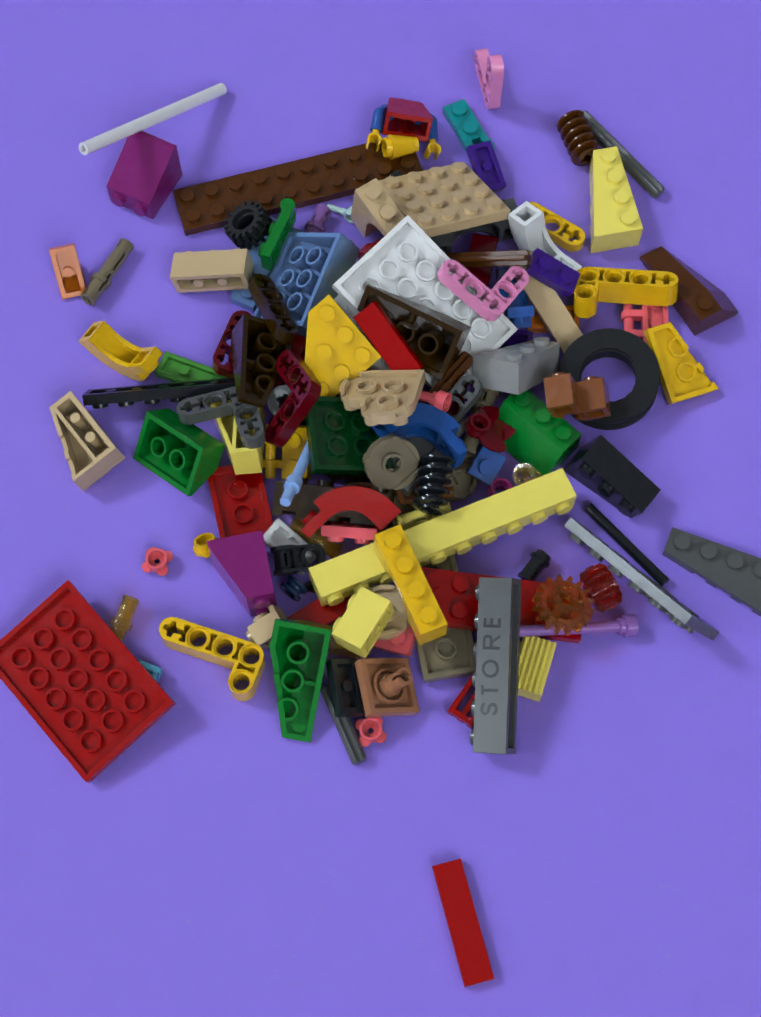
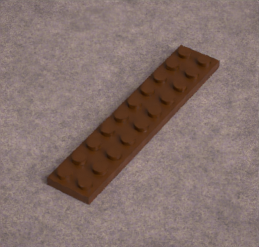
M365 143L173 190L185 236L224 227L226 224L225 219L230 218L229 212L232 211L234 213L236 211L234 207L237 205L239 208L242 207L241 203L246 202L247 205L249 201L258 202L269 215L281 213L280 202L284 198L293 199L295 209L354 195V191L375 178L378 181L383 180L397 170L401 171L402 175L423 170L416 152L390 159L383 156L381 145L379 151L376 152L377 145L375 143H369L368 150Z

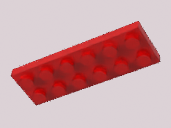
M421 567L448 623L447 628L477 631L474 625L475 615L478 613V601L476 600L475 591L476 586L479 584V577H505ZM522 580L520 625L581 622L582 587ZM581 634L535 636L546 640L579 643L581 641Z

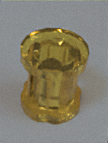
M529 463L519 464L513 471V481L517 485L542 476V473Z

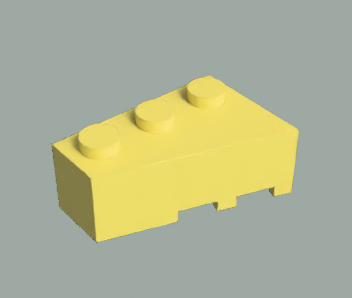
M214 402L210 407H219L222 403ZM258 407L265 431V410ZM250 413L244 414L241 419H250L254 415ZM234 414L214 419L222 442L225 444V449L235 475L262 473L264 444L255 449L243 446ZM254 428L249 430L250 436H255Z

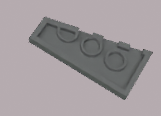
M672 527L662 555L690 573L698 574L707 580L706 583L714 588L717 586L731 595L730 598L738 603H744L753 609L752 612L761 616V558Z

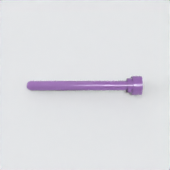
M634 614L621 615L616 621L520 625V637L616 632L623 637H635L638 634V620Z

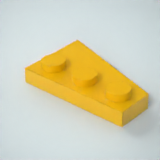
M671 322L643 331L647 344L658 361L660 382L668 405L719 389L714 381L711 382L704 373L705 369L701 363H697L690 354L688 345Z

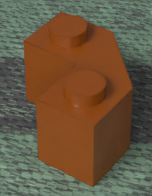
M557 372L552 374L551 377L543 378L546 406L552 417L563 418L565 414L576 415V420L588 421L611 416L608 386L603 377L590 376L584 378L583 381L575 382L570 373Z

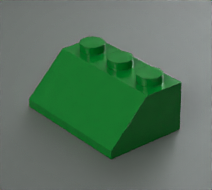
M529 390L519 395L511 394L499 407L498 419L515 429L512 437L504 441L506 452L535 477L538 478L555 471L578 448L582 434L563 418L552 417L547 410L546 404Z
M169 408L146 412L133 459L187 496H192L218 469L225 444L194 424L186 425L181 423L178 414Z

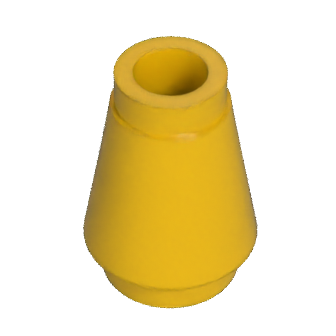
M388 134L381 141L382 154L385 158L395 159L418 152L419 140L417 137Z

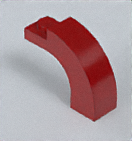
M357 485L340 486L324 492L313 501L320 510L317 513L312 510L302 519L301 522L304 526L301 528V531L309 538L331 516L348 510L364 514L382 531L401 511L386 496L374 489Z

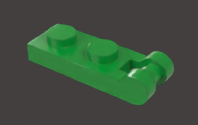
M284 198L280 202L281 213L277 221L272 222L270 225L269 237L266 243L262 242L259 248L258 256L261 258V265L264 269L272 271L288 232H291L296 222L295 202L291 198Z

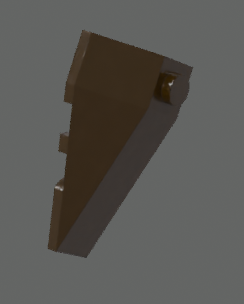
M368 284L357 310L361 312L372 302L377 301L424 365L420 370H425L426 373L443 380L461 352L471 327L448 315Z
M245 313L232 330L231 357L237 401L264 408L279 375L276 369L277 359L283 351H291L292 343L284 344L277 341L271 335L264 319Z

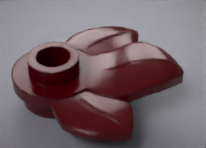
M481 407L478 413L470 415L464 423L465 431L471 437L479 439L488 450L499 453L505 452L506 445L504 441L512 437L515 429L498 419V407Z

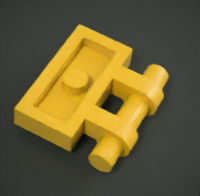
M298 426L289 441L282 447V459L276 458V446L265 441V458H263L265 478H275L276 468L282 469V479H287L292 474L308 440L306 426ZM310 462L303 475L304 478H308V481L311 478Z

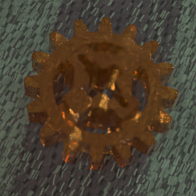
M557 575L554 581L548 577L544 584L540 583L536 590L537 592L532 598V601L536 602L532 611L539 612L536 620H544L546 622L544 626L546 630L551 626L554 627V634L556 635L560 630H564L566 636H569L572 630L579 633L583 626L586 627L595 611L591 608L594 599L587 598L590 590H582L580 588L582 585L581 581L576 584L572 583V576H569L566 581L562 579L561 575Z

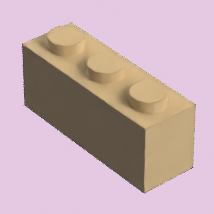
M236 248L231 250L179 252L173 255L170 279L177 293L248 289L253 275L254 263L248 249Z

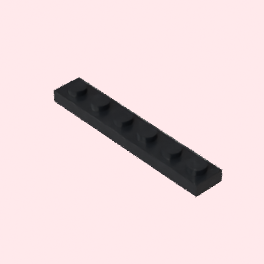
M222 378L90 389L82 397L84 406L92 405L93 409L105 408L111 403H118L120 407L131 406L136 401H144V404H156L160 402V399L180 402L186 399V397H194L234 387L235 379Z

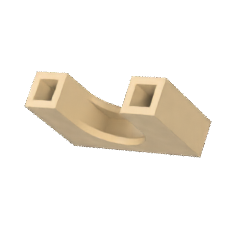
M377 178L354 191L351 220L364 238L377 230L385 236L405 218Z

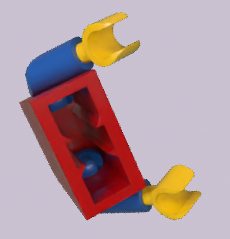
M391 97L388 104H383L375 109L370 127L372 133L367 136L366 141L367 150L369 143H375L377 145L376 152L379 151L382 141L380 133L382 135L417 137L419 141L429 142L423 153L425 159L429 158L431 152L435 156L434 159H437L441 152V146L436 143L438 141V122L436 117L429 113L423 103Z

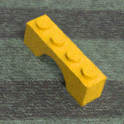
M399 524L374 534L375 551L384 570L389 573L398 589L406 610L408 622L419 645L446 635L448 623L401 525Z

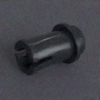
M540 549L530 554L532 558L522 571L519 572L518 577L521 580L535 581L542 570L550 566V556Z

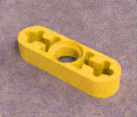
M529 202L544 212L545 226L548 223H555L559 226V229L556 231L547 229L553 243L569 252H577L582 249L585 241V232L580 227L536 202ZM573 237L578 238L577 240H573V242L569 240V238L572 239Z

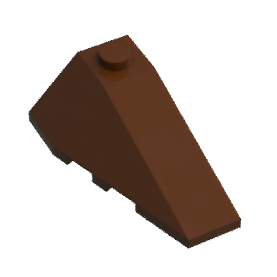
M662 246L640 256V260L647 270L668 271L678 276L677 301L673 306L694 336L738 314L737 309L723 291Z

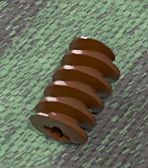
M573 110L567 112L559 119L557 130L564 141V146L567 148L572 163L578 166H585L590 164L593 150L600 148H598L599 145L595 140V135L591 132V126L588 125L587 118L583 117L584 112Z

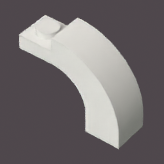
M526 201L508 214L510 230L519 250H529L532 253L535 249L539 248L577 272L582 268L580 264L565 255L553 243L545 226L544 212Z

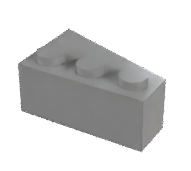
M536 337L531 341L473 355V376L480 380L483 388L519 395L543 382V378L551 377L552 374L558 372L560 343L552 342L547 337Z

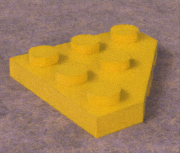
M329 294L308 312L305 363L321 384L320 396L335 397L339 393L340 384L344 379L347 378L350 381L359 376L358 372L366 371L381 358V355Z

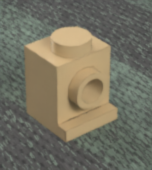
M273 604L267 607L270 612H264L253 619L254 623L247 627L248 631H246L250 642L256 643L265 649L270 647L275 619H287L282 609Z

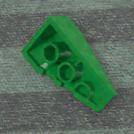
M275 619L270 643V654L272 657L273 676L283 738L311 742L333 626L303 620Z

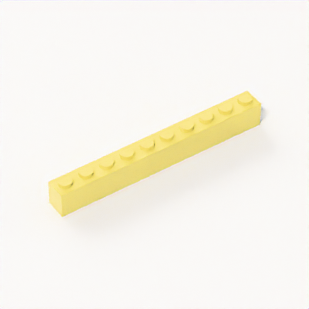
M563 468L403 531L420 567L430 563L437 565L444 562L448 556L456 553L462 555L469 552L473 546L478 544H490L503 534H515L528 524H540L553 514H565L573 508L577 495ZM374 542L308 568L310 581L322 607L328 604L329 606H334L341 603L345 597L354 593L357 594L361 586L369 590L370 587L393 582V579L381 564L374 548Z

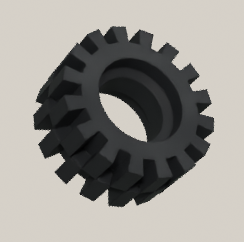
M249 201L248 205L246 202L241 203L242 207L240 208L237 205L234 207L236 211L234 213L230 211L228 214L230 218L225 219V233L240 249H245L246 247L249 250L252 249V245L255 248L258 247L260 240L262 242L266 240L264 236H268L270 225L273 222L262 205L253 201Z

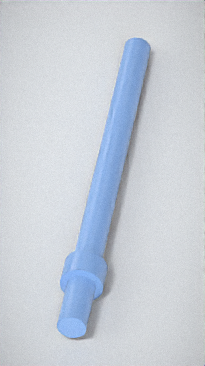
M308 440L292 474L287 477L284 483V492L280 498L282 506H290L294 495L299 493L303 484L302 477L310 462Z

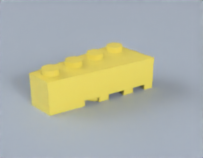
M615 146L593 150L589 167L590 254L639 245L643 226L618 148Z

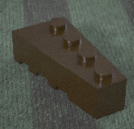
M302 477L303 484L299 493L294 495L288 507L280 504L285 481H275L272 515L295 514L297 518H304L312 510L317 513L320 509L313 501L324 492L336 488L334 481L318 479V484L308 483V478ZM345 483V484H344V486H346V485H357V486H361V484H354V483ZM371 486V489L380 492L394 503L395 494L387 493L388 489L383 490L376 486ZM350 510L338 512L327 520L334 522L348 521V523L376 526L364 514ZM392 521L386 527H390Z

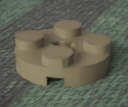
M394 433L374 441L362 458L367 477L376 487L383 490H400L408 486L417 476L418 460L420 461L419 453L415 446L408 439ZM398 457L395 461L397 464L395 468L391 466L385 467L389 458Z

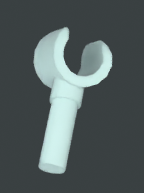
M331 204L327 205L331 211L343 215L348 223L353 224L351 220L352 205L348 209Z

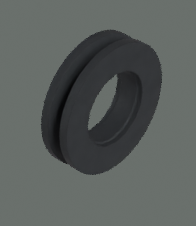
M613 328L588 332L577 338L567 348L561 358L558 372L570 373L575 382H580L581 375L588 364L602 357H611L624 361L632 369L635 375V385L632 392L625 398L610 401L611 416L578 421L589 427L601 430H617L630 426L647 414L656 399L660 380V370L656 356L642 339L630 332Z

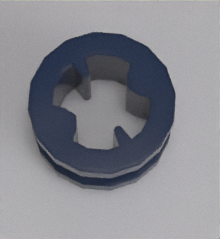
M288 575L286 578L287 582L281 583L280 588L288 597L299 602L301 600L300 595L306 594L308 590L297 578Z

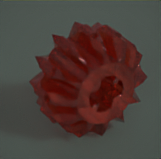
M598 563L580 573L582 589L596 610L603 613L606 610L615 608L617 604L622 602L620 586L607 566Z

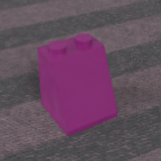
M144 131L127 137L106 186L110 201L118 207L124 206L133 210L139 216L154 219L182 177L177 146Z
M262 530L207 541L214 568L251 617L258 616L264 612L269 613L270 611L267 607L272 604L277 606Z

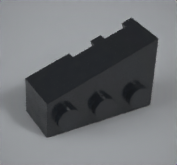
M602 435L580 447L563 468L564 472L616 507L623 515L630 518L642 514L660 492V489Z

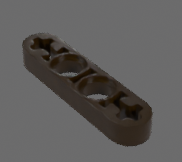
M254 274L248 289L271 335L281 343L291 344L298 332V328L279 291L269 277L262 274Z

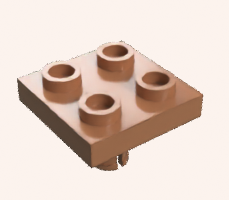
M363 658L355 662L366 718L410 716L420 712L408 658Z

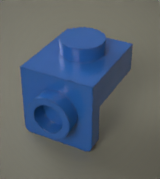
M478 445L477 453L466 473L487 486H491L506 457L499 452L488 450L483 445Z

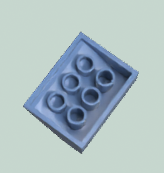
M288 232L269 276L298 328L297 334L305 338L307 335L308 312L327 295L330 294L333 299L339 295L332 286L355 264L360 248L342 233ZM256 307L253 316L263 319L258 307Z

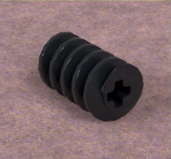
M429 454L420 458L419 463L421 467L418 468V475L420 477L416 479L418 488L414 490L416 498L412 501V506L415 509L429 515L446 514L444 510L439 509V506L448 504V501L441 498V495H449L450 493L448 489L443 488V485L451 484L452 480L444 477V475L453 473V469L446 466V464H454L455 459L453 457L442 454Z

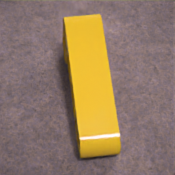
M604 267L581 268L578 270L580 276L574 289V314L579 318L593 317L597 312L598 302L671 306L677 301L678 276L668 271Z
M168 617L161 622L159 633L166 647L232 669L228 679L232 696L236 700L243 702L250 700L254 696L266 665L263 649L259 645L177 617ZM202 637L206 639L205 644L202 646L193 645L194 640ZM224 646L233 648L232 652L228 655L219 654L220 649ZM249 655L259 656V660L254 664L245 662ZM245 680L249 682V686L245 690H237L235 688L239 681Z

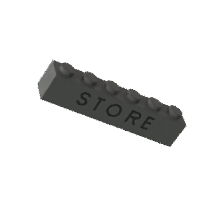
M479 577V584L476 586L475 596L478 601V613L475 615L474 625L477 630V642L474 643L473 647L476 670L472 675L475 699L471 704L474 728L470 733V743L473 746V752L516 754L522 580L515 578Z

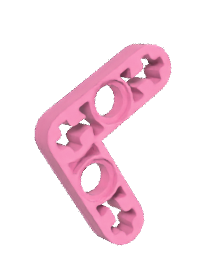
M487 48L475 50V67L486 109L500 108L504 78L502 55H489Z
M446 260L437 272L438 279L443 285L483 319L490 322L496 321L529 282L528 273L519 266L509 268L491 290L456 260ZM514 277L518 280L515 285L511 283ZM466 286L472 287L475 290L476 295L470 294L467 291ZM499 289L506 291L509 298L503 297Z

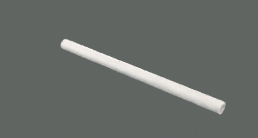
M223 83L216 84L81 142L79 150L81 154L88 155L225 95L227 92L226 86Z

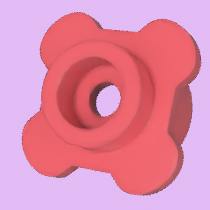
M151 547L146 551L142 569L146 573L155 572L159 576H165L169 572L167 567L173 559V555L168 550L164 551L160 548Z
M368 717L364 720L359 719L356 721L355 728L359 731V740L363 747H367L370 743L385 742L387 735L383 732V719L381 717ZM373 729L374 732L370 734L368 730Z

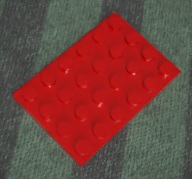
M69 580L62 584L0 640V679L87 783L96 778L176 705L173 699Z

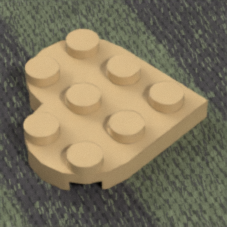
M370 370L358 372V378L350 381L346 378L340 384L339 392L345 410L354 411L360 409L367 426H376L378 424L403 426L408 423V417L413 414L417 407L426 376L425 370Z

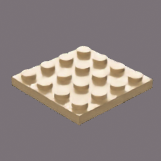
M454 162L452 165L432 167L429 170L414 171L406 175L390 176L379 180L404 217L409 215L429 237L506 220L511 211L465 162Z

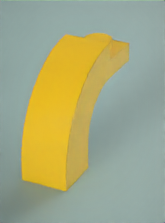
M105 321L93 322L78 341L102 363L123 376L136 381H144L159 365L158 360L163 355L156 346L141 348L131 344L115 332Z

